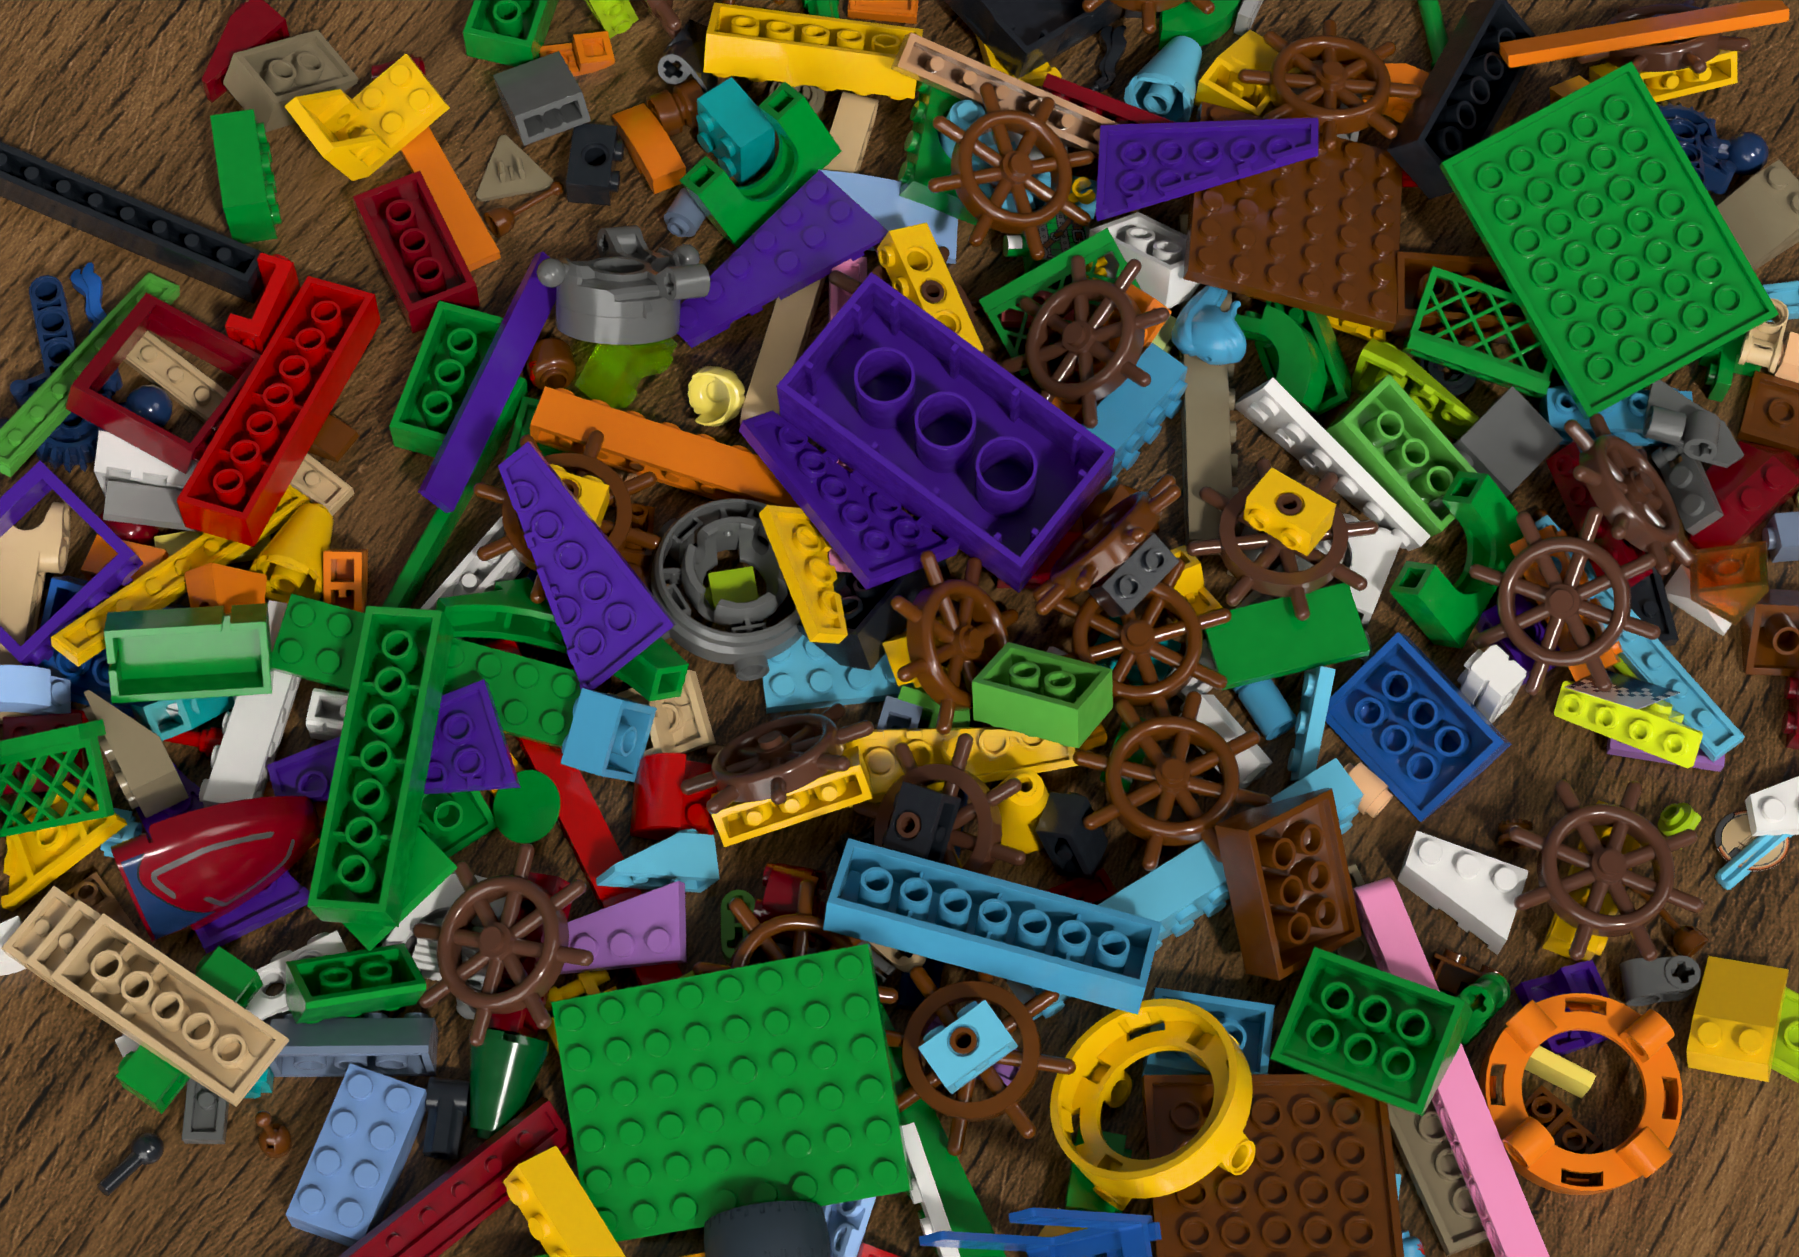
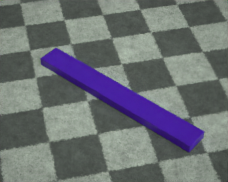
M543 251L535 254L418 491L419 494L445 513L454 511L555 304L556 287L552 288L542 285L536 273L538 265L543 260L550 258Z

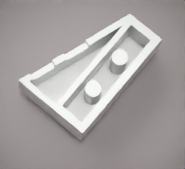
M99 431L94 473L104 496H106L108 480L183 490L198 464L195 462L189 472L184 474L109 432Z

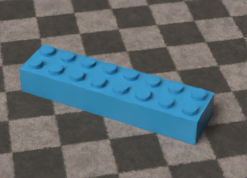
M848 838L827 901L823 930L1138 1015L1162 922Z

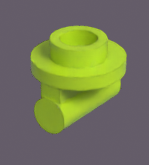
M1674 803L1662 811L1658 821V828L1668 837L1686 829L1695 830L1702 818L1688 803Z

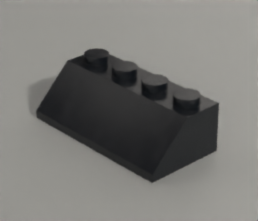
M944 559L939 561L938 565L945 581L950 576V572ZM921 568L867 590L852 572H842L833 582L834 591L841 595L848 635L839 644L813 643L842 666L871 671L886 653L882 643L904 632L907 628L908 619L891 607L892 598L899 595L913 603L916 596L925 587L929 586L924 569ZM800 620L797 624V628L799 632H801L804 636L808 638L804 630L802 621Z

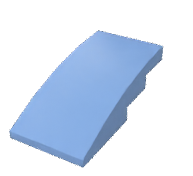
M821 170L888 231L927 222L937 246H945L949 249L950 255L946 263L956 264L957 218L927 205L899 196L902 183L900 181L857 173ZM871 247V248L867 249V250L875 251L874 247Z

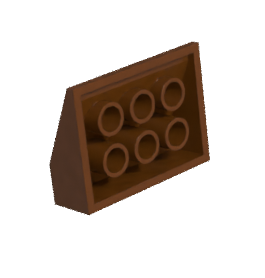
M1323 788L1246 810L1215 825L1246 974L1281 980L1307 966L1314 947L1332 952L1362 936L1332 788Z

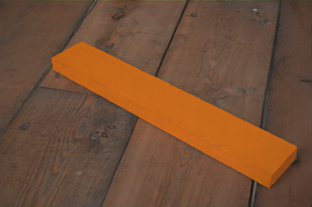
M428 126L403 147L400 152L412 173L421 171L471 272L500 259V251Z

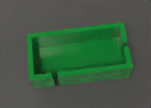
M268 603L232 605L231 613H224V606L107 613L104 637L107 664H110L108 673L112 703L272 694L274 671Z

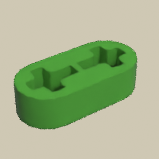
M744 890L729 892L721 903V951L727 963H730L735 951L734 948H728V946L735 945V933H743V938L748 934L740 923H735L734 914L731 910H728L729 903L734 898H740L752 913L756 903L753 896ZM757 949L752 955L749 963H751L755 958Z

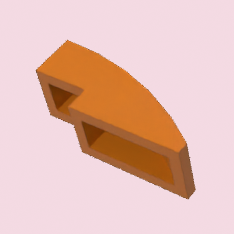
M644 103L611 115L612 121L617 126V130L639 173L644 174L653 194L682 184L679 180L686 174V166L668 134Z

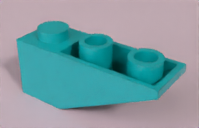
M233 696L134 702L130 706L136 721L158 735L161 741L194 729L234 707L235 701Z

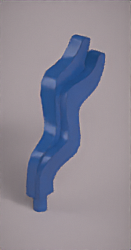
M92 262L85 265L82 273L80 269H76L70 278L73 288L86 298L85 312L88 321L93 323L88 331L89 334L107 316L102 309V281L100 276L94 273L95 268Z

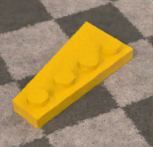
M767 505L759 513V516L809 641L839 644L848 633L841 595L834 591L833 582L837 579L835 566L829 564L828 552L832 549L831 545L801 508Z

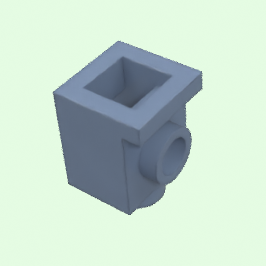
M886 695L877 729L918 728L923 707Z

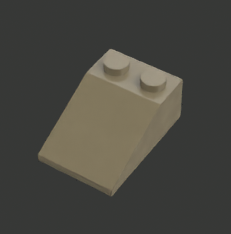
M319 30L234 53L223 84L244 110L254 109L257 123L264 122L266 132L296 122L284 107L293 98L341 89L344 92L357 84L359 78Z
M1780 160L1752 176L1717 206L1754 271L1799 242V180Z

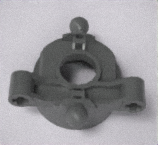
M637 225L601 228L597 235V247L601 258L572 262L566 257L561 261L548 258L538 265L536 272L542 285L552 288L556 287L557 329L569 337L600 344L636 345L668 339L676 335L680 330L681 300L706 297L710 291L709 272L704 264H699L700 256L695 247L682 244L673 251L659 247L658 251L654 253L648 249L642 232Z

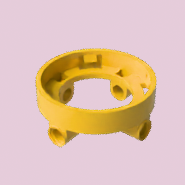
M1144 1000L1141 1003L1138 1015L1118 1009L1096 1022L1076 1041L1065 1058L1072 1059L1076 1063V1070L1071 1075L1059 1073L1056 1075L1050 1102L1052 1128L1062 1150L1093 1183L1095 1193L1113 1207L1123 1211L1132 1198H1155L1183 1190L1204 1178L1217 1166L1234 1175L1243 1174L1251 1166L1256 1149L1254 1143L1243 1133L1252 1104L1253 1085L1250 1067L1239 1047L1238 1041L1208 1011L1182 1000ZM1156 1024H1165V1030L1146 1033L1130 1040L1129 1035L1138 1030ZM1161 1051H1181L1187 1053L1193 1061L1211 1073L1214 1083L1213 1104L1209 1116L1199 1132L1177 1151L1156 1159H1131L1113 1151L1107 1145L1102 1134L1101 1109L1103 1103L1112 1108H1117L1129 1097L1132 1089V1079L1125 1069L1135 1061ZM1080 1114V1130L1084 1144L1074 1146L1071 1138V1133L1074 1132L1072 1116Z

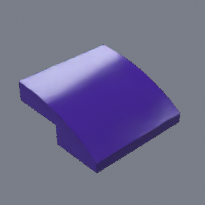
M1593 960L1562 967L1554 974L1521 982L1514 988L1522 1007L1532 999L1537 1003L1549 997L1570 993H1587L1610 998ZM1565 1008V1012H1571L1569 1008ZM1567 1031L1548 1038L1540 1046L1562 1056L1609 1038L1588 1031Z

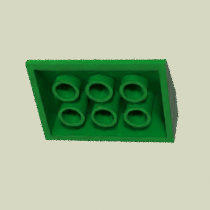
M1314 947L1270 1059L1423 1117L1459 1049L1473 1011L1465 1000Z

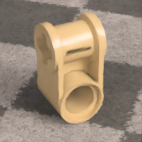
M1770 298L1779 315L1771 319L1775 324L1765 322L1746 333L1738 364L1744 365L1747 362L1767 367L1768 372L1774 373L1783 347L1782 340L1789 311L1782 301Z

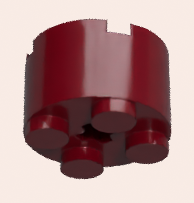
M779 862L776 864L767 863L763 874V886H766L764 898L756 900L753 914L760 923L777 916L796 914L800 883L803 880L809 879L815 884L812 916L823 919L825 902L821 901L819 889L827 890L826 872ZM794 932L777 934L771 938L775 943L792 945ZM810 935L808 947L811 948L810 942L815 943L816 937Z

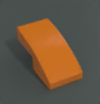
M608 31L573 35L572 43L542 46L539 52V58L559 51L573 76L594 73L615 63Z

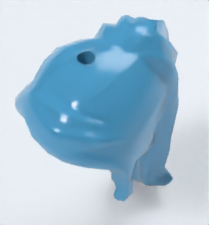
M1206 285L1188 301L1178 315L1171 332L1173 343L1182 354H1188L1190 357L1197 356L1209 365L1220 366L1240 362L1246 353L1247 347L1246 338L1235 321L1237 309L1241 306V302L1234 301L1230 304V310L1224 313L1221 311L1220 306L1227 297L1228 291Z

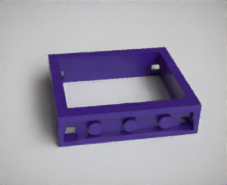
M41 461L33 466L0 497V537L45 495L53 490L118 555L22 646L0 626V643L22 665L37 667L44 659L49 661L53 656L54 648L51 645V636L108 599L121 585L124 586L133 581L131 576L144 564Z

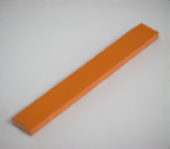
M1752 0L1499 43L1500 55L1508 67L1514 68L1789 21V8L1782 0Z

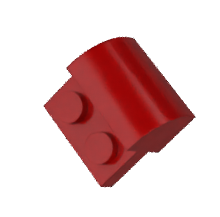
M656 753L642 757L634 782L630 836L663 841L675 835L676 832L685 829H695L699 834L714 835L715 823L711 813L706 809V804L711 799V794L717 792V787L715 786L691 795L684 794L680 788L684 780L710 772L711 764L686 760V754Z

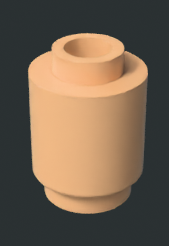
M1362 762L1356 766L1349 763L1344 769L1364 794L1357 809L1361 814L1367 813L1372 818H1375L1394 795L1387 790L1389 786Z

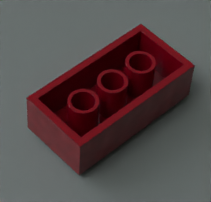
M421 171L353 196L358 221L412 333L429 327L439 301L473 310L480 307L477 285Z

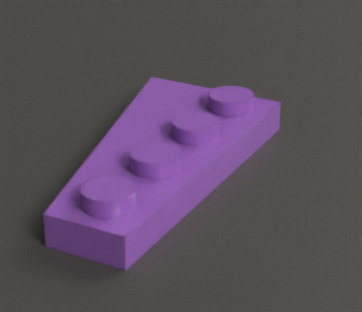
M676 881L567 922L569 929L568 947L589 950L592 952L594 960L589 966L564 963L560 974L687 962L685 883Z

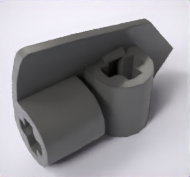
M1662 380L1651 384L1644 417L1643 437L1682 447L1685 454L1692 459L1725 468L1743 458L1744 453L1735 441L1726 423L1719 419L1716 414L1705 410Z

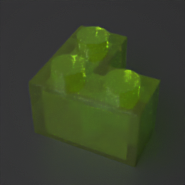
M672 338L636 345L598 343L577 379L575 386L592 400L604 401L614 409L626 408L636 398V388L642 378L661 374L669 368L673 361L672 353L678 343Z

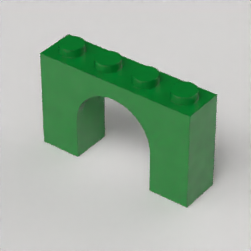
M917 81L916 91L919 92V97L910 114L913 127L904 144V150L908 153L898 175V181L902 182L899 196L976 225L978 220L965 208L955 189L933 193L928 188V182L932 178L951 175V159L940 144L938 130L933 126V119L936 116H944L946 118L952 106L962 100Z
M783 82L758 106L777 132L779 138V151L776 161L762 179L748 186L737 187L722 168L705 156L679 180L717 231L737 248L745 243L814 176L818 169L822 170L842 151L806 98L786 82Z
M1465 471L1457 473L1442 499L1445 506L1461 524L1467 539V559L1461 576L1452 585L1436 564L1406 561L1389 590L1434 645L1460 649L1464 647L1497 589V586L1472 578L1469 574V568L1473 564H1480L1505 572L1515 557L1509 545L1524 538L1516 521L1517 510L1492 478L1485 473Z

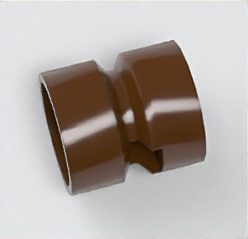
M691 78L674 85L673 92L671 93L664 89L648 95L646 103L668 136L672 137L682 133L684 125L691 129L698 126L696 115H698L697 99L704 94L697 81Z

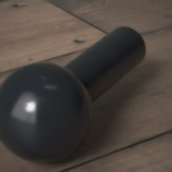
M144 1132L136 1136L131 1144V1153L97 1184L99 1190L104 1195L109 1196L142 1164L150 1165L157 1162L164 1152L162 1139L152 1132Z

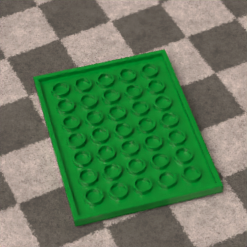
M1632 61L1451 157L1439 166L1585 420L1779 315Z
M870 944L551 1002L580 1184L616 1242L704 1227L705 1222L716 1214L751 1204L773 1201H807L819 1204L820 1206L913 1190Z

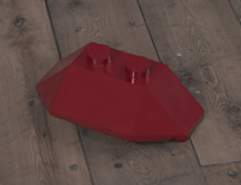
M1739 441L1737 444L1744 453L1743 458L1728 468L1712 465L1705 472L1724 516L1694 536L1688 532V541L1715 566L1799 491V460L1788 450Z

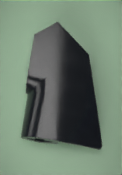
M689 19L676 37L663 50L664 55L658 63V72L665 82L674 85L680 84L692 74L704 93L717 86L718 77L712 73L703 72L707 26Z

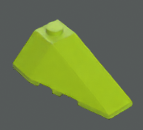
M1372 338L1363 348L1352 377V391L1361 395L1370 385L1390 374L1442 433L1457 440L1479 419L1477 415L1406 353L1398 350L1393 344L1380 342Z

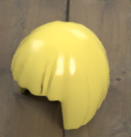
M705 366L698 369L692 375V380L688 384L689 391L687 394L689 403L694 408V412L699 414L695 422L700 425L711 427L723 425L734 419L743 407L745 388L742 381L733 371L717 366Z

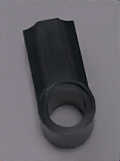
M430 1077L426 1097V1112L429 1114L423 1146L424 1156L447 1161L459 1159L464 1117L468 1116L470 1111V1080Z

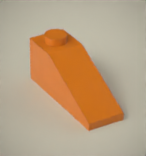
M328 549L323 551V602L365 613L368 592V549Z

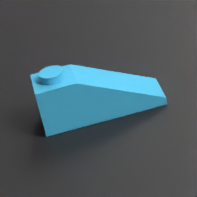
M695 829L678 831L675 835L611 866L596 878L597 886L655 890L673 882L681 881L685 883V892L701 893L720 879L714 835L699 834Z

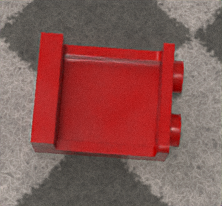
M259 253L257 262L265 291L252 319L230 313L225 324L229 338L262 355L300 290L294 262L279 254H272L271 256Z

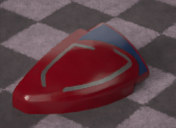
M260 797L221 803L153 823L149 826V833L152 839H149L147 834L143 833L111 846V851L152 942L186 929L189 925L192 930L200 929L256 896L282 876L305 854L318 839V835L322 831V825L314 803L309 797Z

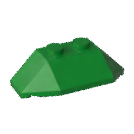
M1266 300V306L1274 307L1284 312L1309 331L1322 351L1326 369L1325 389L1318 413L1307 412L1314 416H1320L1350 400L1352 378L1328 317ZM1255 341L1254 344L1267 379H1276L1279 369V356L1275 345Z

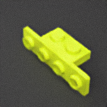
M1567 680L1562 683L1554 710L1556 717L1682 767L1690 768L1694 766L1703 733L1682 724L1684 714L1672 710V704L1661 700L1640 709H1633L1565 688V686L1575 683L1573 681Z

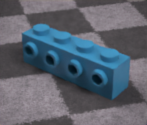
M1561 385L1548 388L1546 396L1542 397L1539 403V414L1563 438L1560 444L1569 445L1574 441L1564 429L1565 423L1571 419L1576 420L1590 437L1595 440L1596 436L1589 423V419H1584L1566 386ZM1673 388L1693 401L1692 391H1679ZM1642 389L1599 413L1604 417L1611 435L1627 441L1632 446L1668 447L1671 445L1645 438L1642 435L1650 390Z

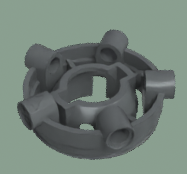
M728 498L701 504L687 511L678 519H670L662 526L657 533V536L662 540L652 562L650 592L676 623L673 628L661 636L664 640L672 638L685 650L703 659L723 664H734L737 679L752 681L762 678L769 673L767 659L775 657L790 648L803 634L797 628V624L801 619L794 603L792 614L783 621L769 628L766 627V623H763V620L769 618L779 608L789 593L788 586L759 516V513L767 504L749 499ZM737 550L739 561L753 566L762 575L766 583V593L758 597L757 600L747 603H735L721 599L716 609L712 607L705 598L706 588L703 586V581L707 573L718 565L717 552ZM666 556H670L681 565V569L674 567L663 568ZM676 584L683 585L688 600L698 613L709 621L725 626L726 632L709 628L692 619L691 609Z

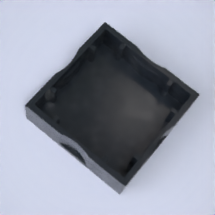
M944 0L1017 79L1119 20L1123 10L1122 7L1109 0L1103 2L1090 13L1085 12L1082 8L1084 0Z

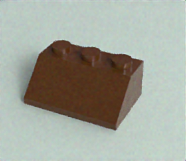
M1745 588L1740 618L1743 672L1745 674L1793 676L1798 670L1799 590Z

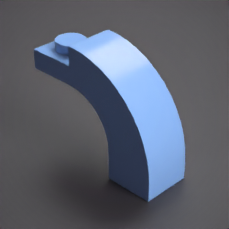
M0 665V712H19L32 715L71 713L70 680L51 676L50 669L24 665Z

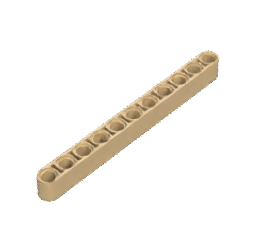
M848 92L842 93L830 130L831 136L842 151L822 170L859 174L876 119L878 99ZM827 276L782 300L779 297L777 298L743 404L740 424L743 420L772 410L780 415L776 386L803 354Z

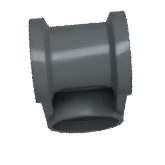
M1683 955L1656 958L1654 961L1635 958L1622 962L1619 965L1626 1005L1634 1007L1684 1000L1691 994L1701 977L1699 965L1694 959ZM1673 973H1677V977H1673Z

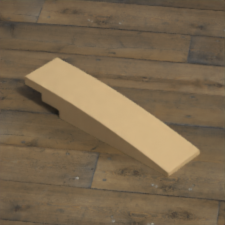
M55 886L51 888L1 948L6 955L235 1107L238 1106L289 1042L286 1036L104 913L102 915L79 899L77 901Z

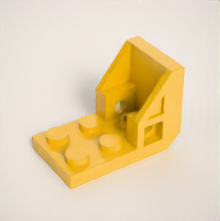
M407 54L403 55L353 99L341 89L297 96L284 106L322 157L352 181L369 177L450 109L427 77Z

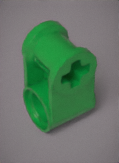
M1485 973L1474 984L1466 987L1457 996V998L1465 1000L1473 1011L1461 1041L1465 1047L1489 1025V1021L1510 998L1511 990L1509 983L1498 973Z

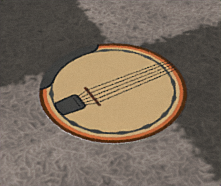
M1747 809L1727 815L1717 826L1715 843L1720 854L1728 862L1758 837L1751 835ZM1787 837L1747 870L1763 871L1780 864L1789 852L1790 837ZM1753 855L1737 867L1741 868Z

